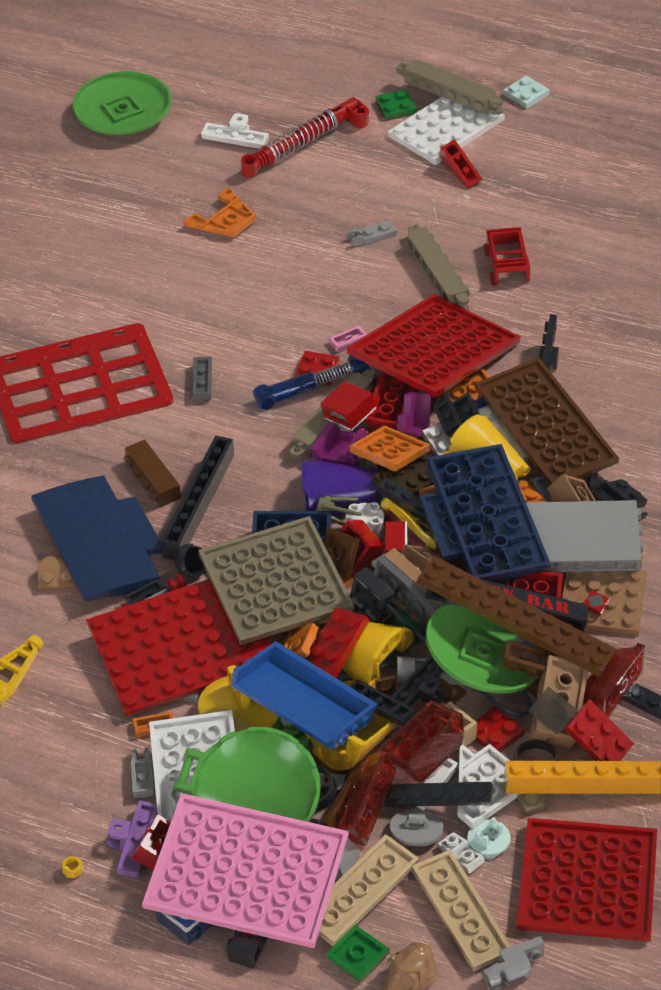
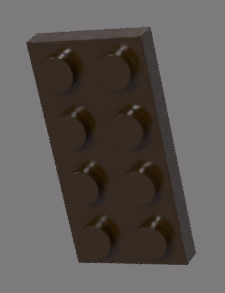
M425 453L397 471L385 468L376 473L371 480L379 486L387 477L390 480H394L404 489L417 495L420 489L433 485L427 470L429 456Z

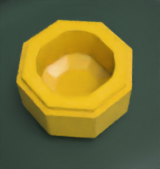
M69 856L62 862V873L67 878L78 877L82 874L83 862L78 857Z

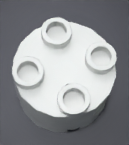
M376 502L351 504L349 510L361 512L362 516L346 513V522L347 520H363L379 539H383L385 533L384 513L380 509L379 504Z

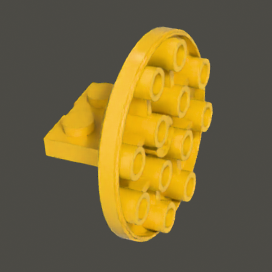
M235 665L227 667L228 677L212 682L203 690L199 697V715L232 710L235 732L246 730L248 727L270 728L279 718L273 712L230 686L233 679L232 672L236 668Z

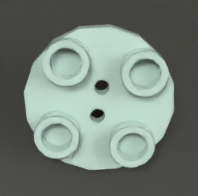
M493 817L490 820L483 821L473 829L470 828L467 841L471 849L480 853L486 859L491 860L507 850L510 845L511 836L506 826L496 821Z

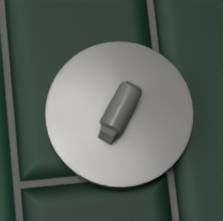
M422 809L401 811L390 821L391 835L400 843L409 846L419 847L433 844L443 834L442 820L434 813L426 810L423 811Z

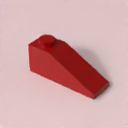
M455 139L440 148L439 156L446 167L468 189L483 180Z

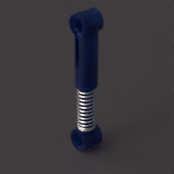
M350 355L347 362L342 363V365L339 364L314 374L308 372L270 386L265 384L259 385L253 390V396L261 410H269L275 403L315 390L319 386L318 384H325V381L328 383V380L331 382V379L334 381V378L337 380V377L340 379V376L343 378V375L346 377V374L348 376L357 372L362 374L366 369L370 370L371 367Z

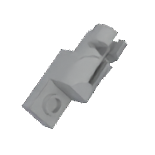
M541 936L499 951V963L497 962L489 968L483 969L484 973L482 975L488 990L501 989V983L505 984V986H510L512 983L531 976V964L529 961H535L544 956V942Z

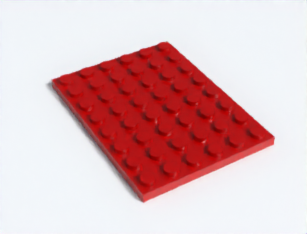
M433 294L349 345L346 353L412 386L414 389H418L436 398L520 343L521 336Z
M210 578L86 619L125 717L202 692L212 682L228 677L227 667L233 665L240 667L247 659L253 658L260 650L263 651L272 644L269 637L240 645Z

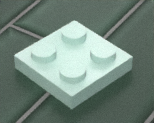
M524 76L505 88L503 95L528 109L550 95V89L530 77Z

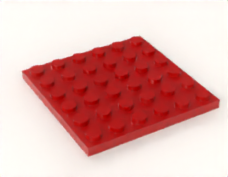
M528 818L517 930L651 942L658 829Z

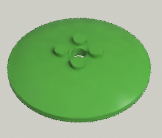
M134 71L113 72L96 77L84 84L78 90L73 100L74 114L82 125L93 131L110 135H126L149 129L163 120L171 108V94L168 87L154 76Z
M446 603L432 614L426 628L428 649L437 664L457 681L480 691L504 694L524 690L534 684L539 676H528L523 671L508 670L506 666L501 665L507 640L514 641L517 634L461 606Z

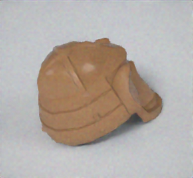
M414 942L405 949L392 954L386 962L390 973L385 978L383 990H409V988L411 990H423L431 986L437 980L438 972L431 947L424 943Z

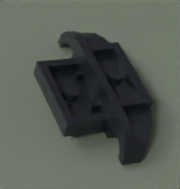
M448 391L436 399L433 409L445 434L449 438H452L457 429L466 420L474 415H480L469 392L455 401L451 400V395Z
M596 472L589 475L588 488L596 501L637 500V508L646 506L648 500L641 492L631 487L627 481L619 479L611 482L607 480L599 482V473ZM641 513V520L645 519L648 513Z

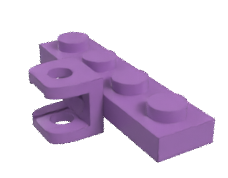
M139 800L132 824L130 821L121 819L111 820L108 829L109 838L107 845L110 848L123 851L117 867V874L134 878L139 877L142 864L131 857L148 826L158 815L157 804Z

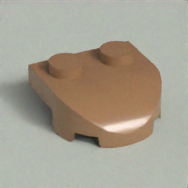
M51 555L41 560L38 566L39 591L78 589L60 555Z

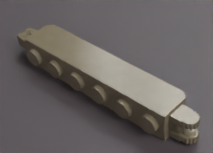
M414 60L410 64L401 62L396 67V73L404 76V80L408 84L486 115L489 112L495 115L503 113V108L499 107L503 104V100L496 96L494 89L419 60Z
M418 224L409 226L408 248L439 296L469 311L467 305L469 303L468 296L470 295L467 285H464L461 276L456 273L454 265L450 264L447 255L442 252L440 244L434 240L433 234L429 233L426 227L421 228Z
M366 369L362 374L358 372L353 373L346 382L355 384L357 387L368 390L373 394L374 386L377 384V379L375 378L376 369ZM321 406L293 434L294 445L289 451L291 458L300 461L305 456L309 458L313 456L310 448L327 423L331 422L324 419ZM336 424L337 428L340 430L342 426Z

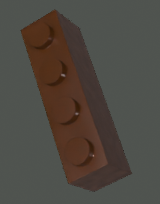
M145 439L125 447L126 456H124V461L126 465L132 468L136 478H140L144 489L149 490L153 501H157L162 507L181 499L179 483Z

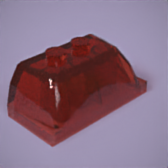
M637 643L635 647L617 649L601 677L591 673L586 681L582 706L590 699L609 718L623 700V694L633 682L636 683L643 673L645 645Z
M430 700L376 751L377 756L391 763L404 775L422 783L462 745L464 737L463 715Z

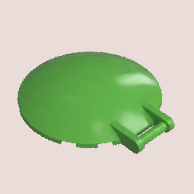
M248 727L246 730L233 731L219 739L220 741L211 748H208L206 752L186 748L182 769L178 780L173 785L175 791L301 821H311L320 798L319 772L310 752L293 736L274 728ZM193 760H197L198 763L190 785L185 784Z

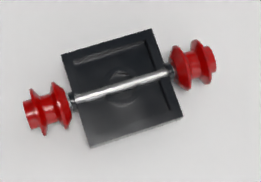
M175 574V579L167 578V586H164L157 578L125 595L124 600L127 604L122 603V607L185 587L187 582L182 575Z

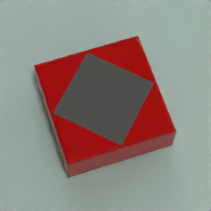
M591 591L583 604L588 605V611L601 616L609 604L610 598Z

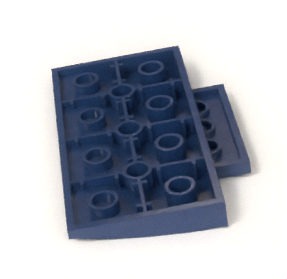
M502 444L428 457L427 470L436 493L420 495L419 501L441 559L445 561L462 558L467 573L495 583L515 579L550 567L551 563Z
M104 475L67 483L31 495V500L84 602L129 594L157 578L160 580V575L149 555L162 553L160 539L136 497L117 500Z

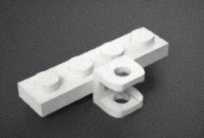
M235 113L229 122L230 126L206 122L201 137L202 139L260 149L263 145L267 144L269 133L250 130L247 124L248 115Z

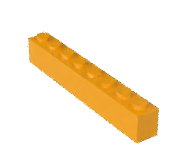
M506 761L503 776L505 794H661V761Z

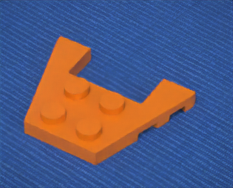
M227 187L218 194V200L227 204L224 208L208 220L193 213L184 220V226L234 238L256 221V214L245 203L243 204L237 195L232 193L230 187Z

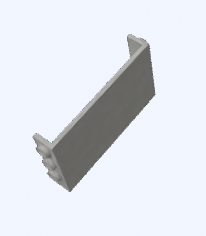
M637 500L526 502L551 563L550 567L539 572L640 571L641 553H643L644 546L643 541L639 540V536H642V524H638V520H641V508H637Z

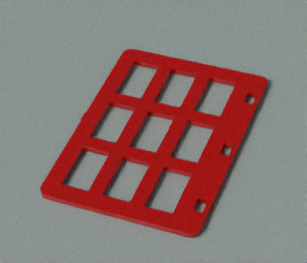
M140 323L0 356V410L10 439L14 443H21L166 407L174 402L172 392L145 327ZM124 332V334H120V335H116V336L114 335V334H117V333ZM136 343L140 351L139 354L103 362L100 351ZM67 345H70V346H71V347H67V348H63V349L60 348V347L67 346ZM89 355L92 365L55 374L52 363ZM16 358L14 361L6 362V360ZM144 363L149 373L148 375L115 383L111 382L108 374L111 371ZM38 366L42 369L44 377L9 386L6 385L3 377L5 374ZM97 375L100 383L99 387L63 395L59 384ZM154 385L158 396L120 405L116 393ZM46 387L49 388L51 399L14 407L11 396ZM105 396L109 408L71 417L68 405ZM52 409L57 410L60 418L57 421L25 429L21 428L18 419L19 417Z

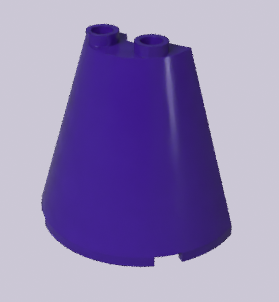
M303 460L302 486L306 500V511H316L319 497L324 498L325 495L330 497L358 498V501H331L334 502V506L349 509L351 504L377 502L378 492H376L378 486L371 479L379 472V468L374 469L323 461ZM333 510L331 516L337 517L345 513Z

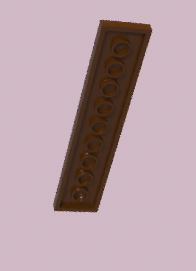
M435 556L417 579V584L598 677H601L617 650L609 644L574 628L572 625Z

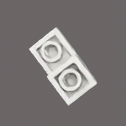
M454 832L438 843V847L442 852L451 849L463 870L468 874L485 863L484 856L471 849L468 841Z

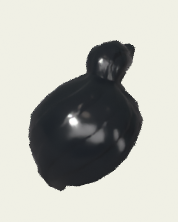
M185 544L178 550L175 556V566L181 575L195 578L201 576L206 571L199 557L198 550L203 549L202 547Z

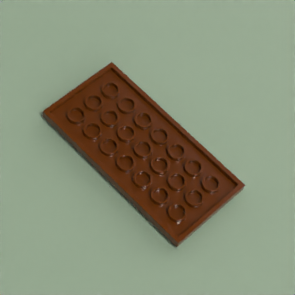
M539 357L475 383L476 391L549 485L563 474L582 479L619 463V457Z

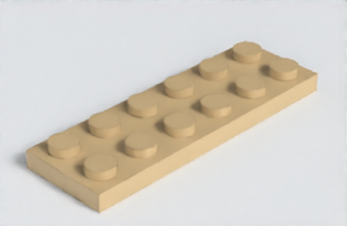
M385 834L334 884L319 936L334 946L412 870V865L419 863V858Z
M451 849L412 865V872L472 971H477L499 961V951L511 946Z

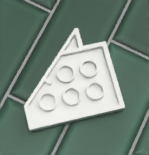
M463 744L460 745L459 782H492L493 784L492 805L458 806L457 817L472 829L512 802L518 795H521L505 794L503 776L506 761L510 760L490 744L476 754L472 753Z

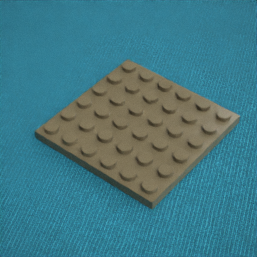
M310 516L198 550L199 557L240 645L329 618L335 607L348 611L354 610V603Z

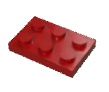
M590 699L584 703L564 728L595 761H621L634 745Z

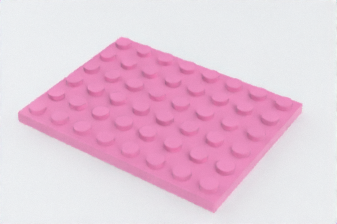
M181 793L142 902V907L315 948L349 837V831Z

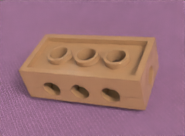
M549 655L545 660V671L540 676L529 739L544 740L553 746L569 750L576 741L564 728L582 707L588 671L565 659Z

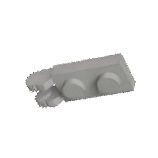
M389 220L358 230L352 229L347 232L346 236L351 240L352 246L357 247L397 235V230Z
M149 748L144 750L145 759H138L136 749H131L133 798L155 796L152 758H150Z

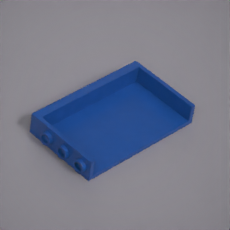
M277 641L263 651L260 650L256 656L247 659L243 665L237 666L232 672L231 687L331 750H334L339 745L342 746L347 738L355 736L359 729H364L372 720L377 703Z

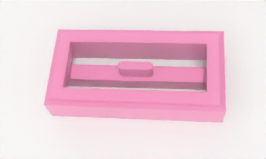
M356 326L328 338V343L332 345L333 349H336L337 353L347 350L349 345L366 336L367 333L360 326Z

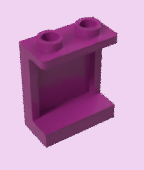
M328 422L310 448V451L317 461L354 466L359 457L350 452V445L368 434L364 428H359L357 433L341 431L335 423Z

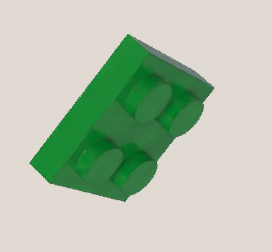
M407 90L376 96V103L385 120L417 113V108Z
M354 925L326 953V958L361 983L386 958L390 950L383 943L357 925Z

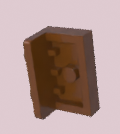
M507 640L501 665L506 666L511 671L519 670L526 672L528 676L540 677L546 668L544 664L547 651Z

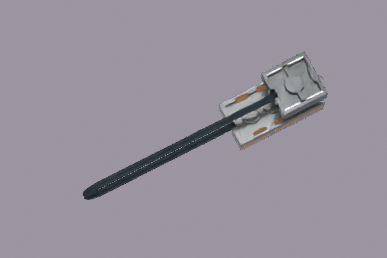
M393 548L372 561L371 564L375 567L374 572L365 567L355 574L350 597L354 605L374 623H380L386 619L390 611L427 644L426 637L389 604L395 605L426 633L427 624L432 614L446 603L425 598L426 588L416 583L422 572L417 566H414L406 559L402 553ZM478 690L509 717L522 718L531 711V698L523 690L518 692L527 700L528 709L522 713L510 712L488 692Z

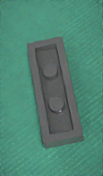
M212 356L193 358V400L211 399Z

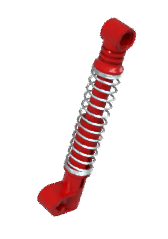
M351 97L332 109H325L322 114L319 113L313 119H308V122H303V125L299 124L298 128L294 127L293 131L289 130L288 134L284 133L283 136H279L273 142L263 145L256 153L243 155L241 158V174L247 178L255 177L261 168L266 165H273L289 154L294 153V151L299 150V148L304 147V145H308L309 142L317 140L319 137L327 134L328 131L337 128L339 123L347 120L356 128H365L369 123V108L355 97Z

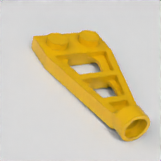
M385 497L381 507L387 512H393L401 521H407V527L424 541L428 548L437 550L431 530L425 532L419 526L422 524L430 529L429 525Z
M32 634L24 644L0 658V671L7 669L14 673L9 682L5 683L0 680L1 706L15 693L39 653L38 651L44 646L41 638L35 634ZM18 656L26 659L21 667H17L10 662Z

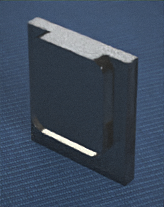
M548 687L529 709V712L559 735L578 710Z

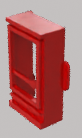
M521 227L486 230V243L483 245L485 256L490 258L492 272L489 273L491 285H498L499 273L524 271L526 281H530V263ZM518 243L519 249L503 252H496L494 247L497 244ZM515 253L521 254L520 258L498 260L496 256Z

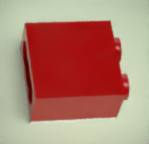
M346 381L320 403L324 419L351 431L376 409L374 396L370 391Z
M407 521L385 522V554L393 548L401 553L404 545H407Z

